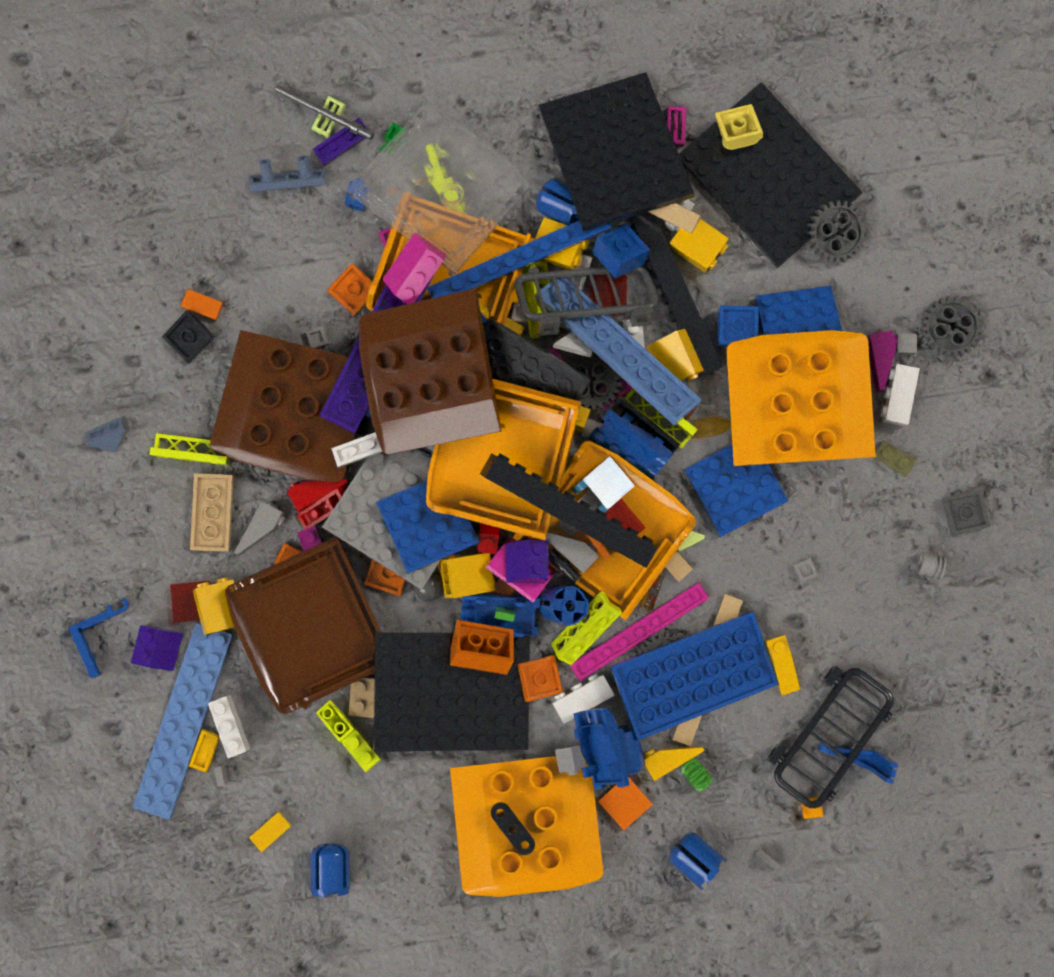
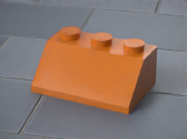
M457 620L451 645L450 665L507 675L514 662V629Z

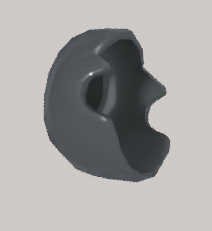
M433 571L422 590L414 586L418 598L423 601L432 602L440 597L443 590V581L439 574Z

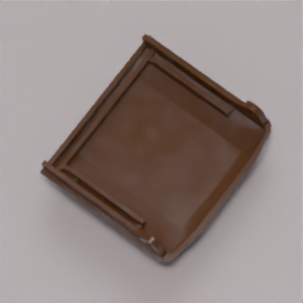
M474 288L368 313L360 318L359 353L370 416L381 450L384 453L394 454L502 432V428H505V424L500 423L478 300L482 296L477 293V289Z
M240 330L210 440L211 448L238 462L313 481H342L348 472L350 464L340 468L337 467L332 448L355 440L356 432L354 434L319 415L349 357Z
M334 537L226 588L225 596L232 623L262 688L279 712L288 714L374 674L375 632H381L338 537Z

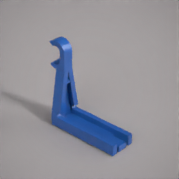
M124 597L122 599L124 602L123 608L114 611L112 605L108 604L107 611L68 627L90 678H95L102 674L82 630H87L127 611L129 602Z
M821 742L819 743V751L839 756ZM834 746V748H836L846 757H848L850 752L853 750L851 748H840L838 746ZM862 749L853 762L870 770L885 782L893 784L894 780L892 778H895L897 771L894 768H898V764L881 752Z

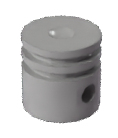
M922 552L917 562L916 573L941 580L946 570L947 559Z

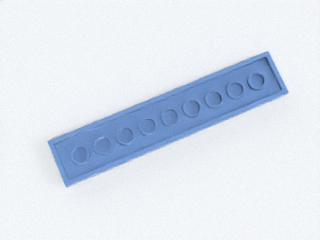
M568 278L557 279L565 310H579L580 306L573 283ZM551 281L541 289L545 307L550 312L562 311L554 283ZM578 288L584 309L599 308ZM536 293L535 298L539 301L538 293ZM609 315L560 319L569 330L674 426L702 401Z
M197 622L195 624L133 808L168 820L172 818L190 760L209 709L208 703L212 700L234 634L220 631L204 635L201 623Z

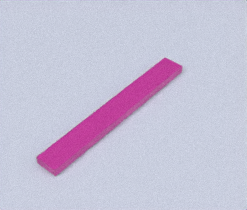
M699 582L580 657L570 667L579 681L583 680L650 637V635L655 634L708 600V595Z

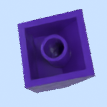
M523 540L506 543V583H545L549 579L548 540Z
M140 625L131 663L149 668L174 671L183 633L150 625Z

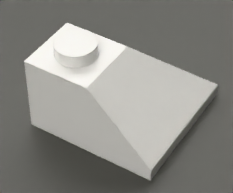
M571 330L557 337L553 348L591 357L592 350Z

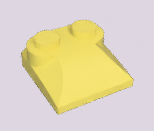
M752 104L715 113L723 138L722 143L725 148L733 150L754 145L763 138V131Z

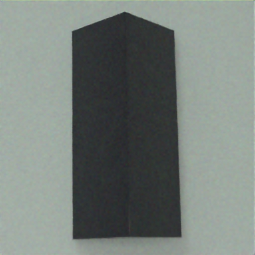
M622 396L610 408L621 418L626 412L634 418L630 422L631 424L644 429L654 438L656 436L664 442L663 445L674 453L681 445Z

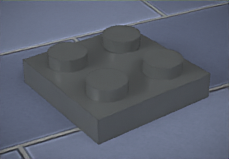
M981 489L942 498L951 536L990 527Z

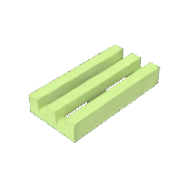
M328 96L323 108L328 109L332 102L334 104L330 111L334 113L337 106H339L336 114L341 116L346 105ZM318 114L311 130L329 138L337 123L331 121L327 131H325L330 119L326 118L321 128H318L324 117Z

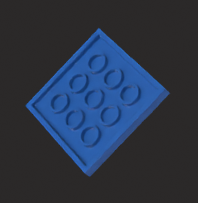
M831 286L757 295L755 297L756 306L759 307L758 315L763 335L827 330L842 331Z
M732 444L684 469L720 537L788 502L769 464L734 466Z
M427 481L376 502L407 574L479 543L470 520L450 514L434 512L427 506Z

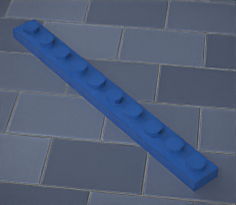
M577 221L427 287V290L432 298L434 294L444 290L453 294L476 289L606 232L612 227L609 223L583 231L580 222Z

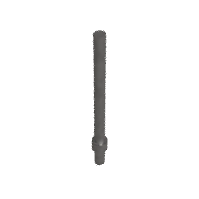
M280 85L276 86L275 92L350 129V132L356 135L360 134L370 140L374 138V133L363 128V125L351 122Z

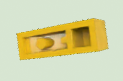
M781 634L765 639L764 643L779 683L778 687L781 695L800 690L792 654L785 635Z
M701 745L659 748L656 750L652 748L643 754L645 766L653 780L656 781L702 753L704 749Z

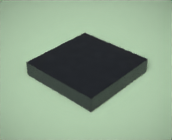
M186 310L162 338L190 364L215 336L190 310Z

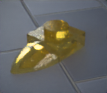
M709 417L694 420L695 428L698 429L696 431L697 439L718 436L731 428V421L725 418Z

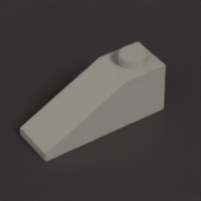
M261 502L234 553L242 555L273 533L278 527L280 528L285 521V517H283L285 513L265 502Z
M548 531L546 540L582 573L599 557L595 553L598 549L590 542L586 544L583 541Z

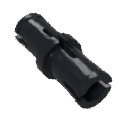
M555 549L548 554V560L572 584L582 576Z

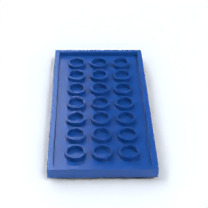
M753 611L610 666L632 730L638 741L779 685Z

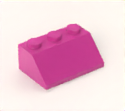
M415 232L384 276L383 281L396 297L406 304L414 303L447 254Z
M510 537L486 567L504 582H506V543L518 542ZM549 565V579L545 583L507 584L531 602H534L556 571Z

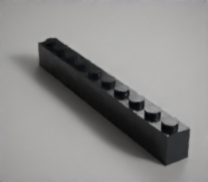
M645 212L626 218L631 223L630 228L650 249L645 261L646 267L654 275L652 279L655 287L660 288L662 293L660 295L661 301L664 306H668L670 311L668 312L669 319L672 323L675 322L677 327L675 331L686 329L704 370L698 374L699 378L720 370L723 366L656 216Z
M491 453L480 472V475L643 567H648L658 547L652 544L654 542L652 539L645 535L642 538L637 536L638 531L629 526L627 529L621 527L622 522L615 518L607 519V514L599 509H596V511L591 510V505L582 499L580 502L575 501L573 494L566 490L564 493L558 491L559 486L549 481L548 484L542 482L543 477L534 472L531 475L526 473L527 468L517 462L515 465L508 463L510 459L499 453L496 456Z

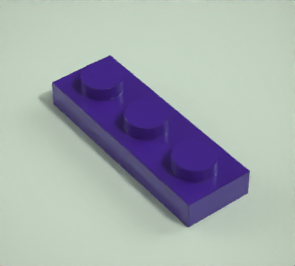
M360 118L353 121L363 125V128L367 129ZM344 127L313 148V151L323 166H326L366 137L360 134L356 135L350 132V129Z

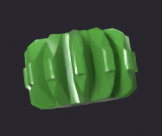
M695 758L685 762L680 768L682 774L696 791L701 792L707 789L713 782L711 775Z

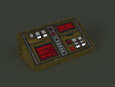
M659 574L641 599L639 608L653 611L664 575Z

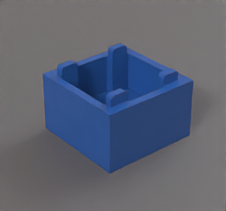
M626 223L597 237L592 252L616 279L644 265L650 249Z
M720 305L717 309V347L727 348L732 342L758 336L759 307Z

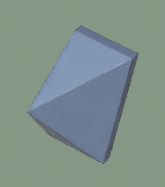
M120 417L86 432L87 444L91 447L116 452L124 433L123 419Z

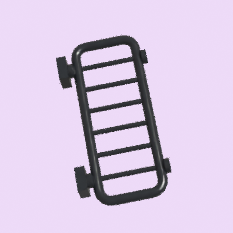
M832 666L822 682L827 686H832L833 684L835 686L786 755L784 754L786 749L776 744L766 758V761L772 765L778 763L774 771V779L777 785L808 808L816 809L821 807L826 800L831 802L835 798L837 793L833 790L881 722L887 723L893 715L890 712L894 704L892 692L859 668H850L841 676L840 674L843 670L837 666ZM852 676L860 677L886 697V703L881 710L846 684ZM843 687L878 712L870 725L835 700ZM832 703L867 728L859 741L824 716ZM820 719H823L856 744L848 757L812 731ZM809 735H812L845 760L836 773L801 747ZM798 750L833 775L825 789L790 763ZM787 766L822 791L817 800H809L782 779V773Z

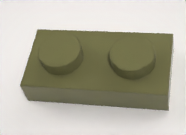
M884 440L881 441L875 451L876 457H873L904 477H907L916 462L914 458Z

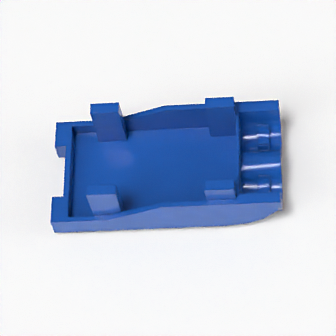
M609 409L602 418L605 421L600 428L596 427L589 435L603 448L619 455L652 480L674 454L663 445L664 442L657 436L654 438L644 429L631 424L630 422L634 418L627 412L621 418Z
M480 593L462 597L461 621L514 629V637L537 636L538 625H534L535 608L540 607V597L531 602L525 596ZM496 606L515 610L514 621L496 619Z
M609 708L589 709L573 713L576 729H574L575 738L579 739L581 752L588 764L587 767L582 768L583 777L588 778L592 776L594 789H603L607 787L606 784H617V787L629 786L630 783L618 726Z

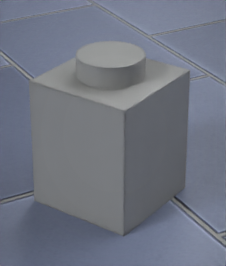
M580 745L555 749L559 773L567 772L568 776L579 774V770L586 767Z

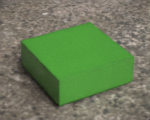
M496 606L495 618L513 622L515 610Z

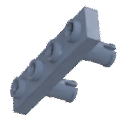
M307 155L297 157L299 171L273 173L270 159H261L259 165L262 175L250 176L249 189L250 192H264L274 189L279 191L284 188L299 189L304 186L318 187L326 184L325 168L311 170Z

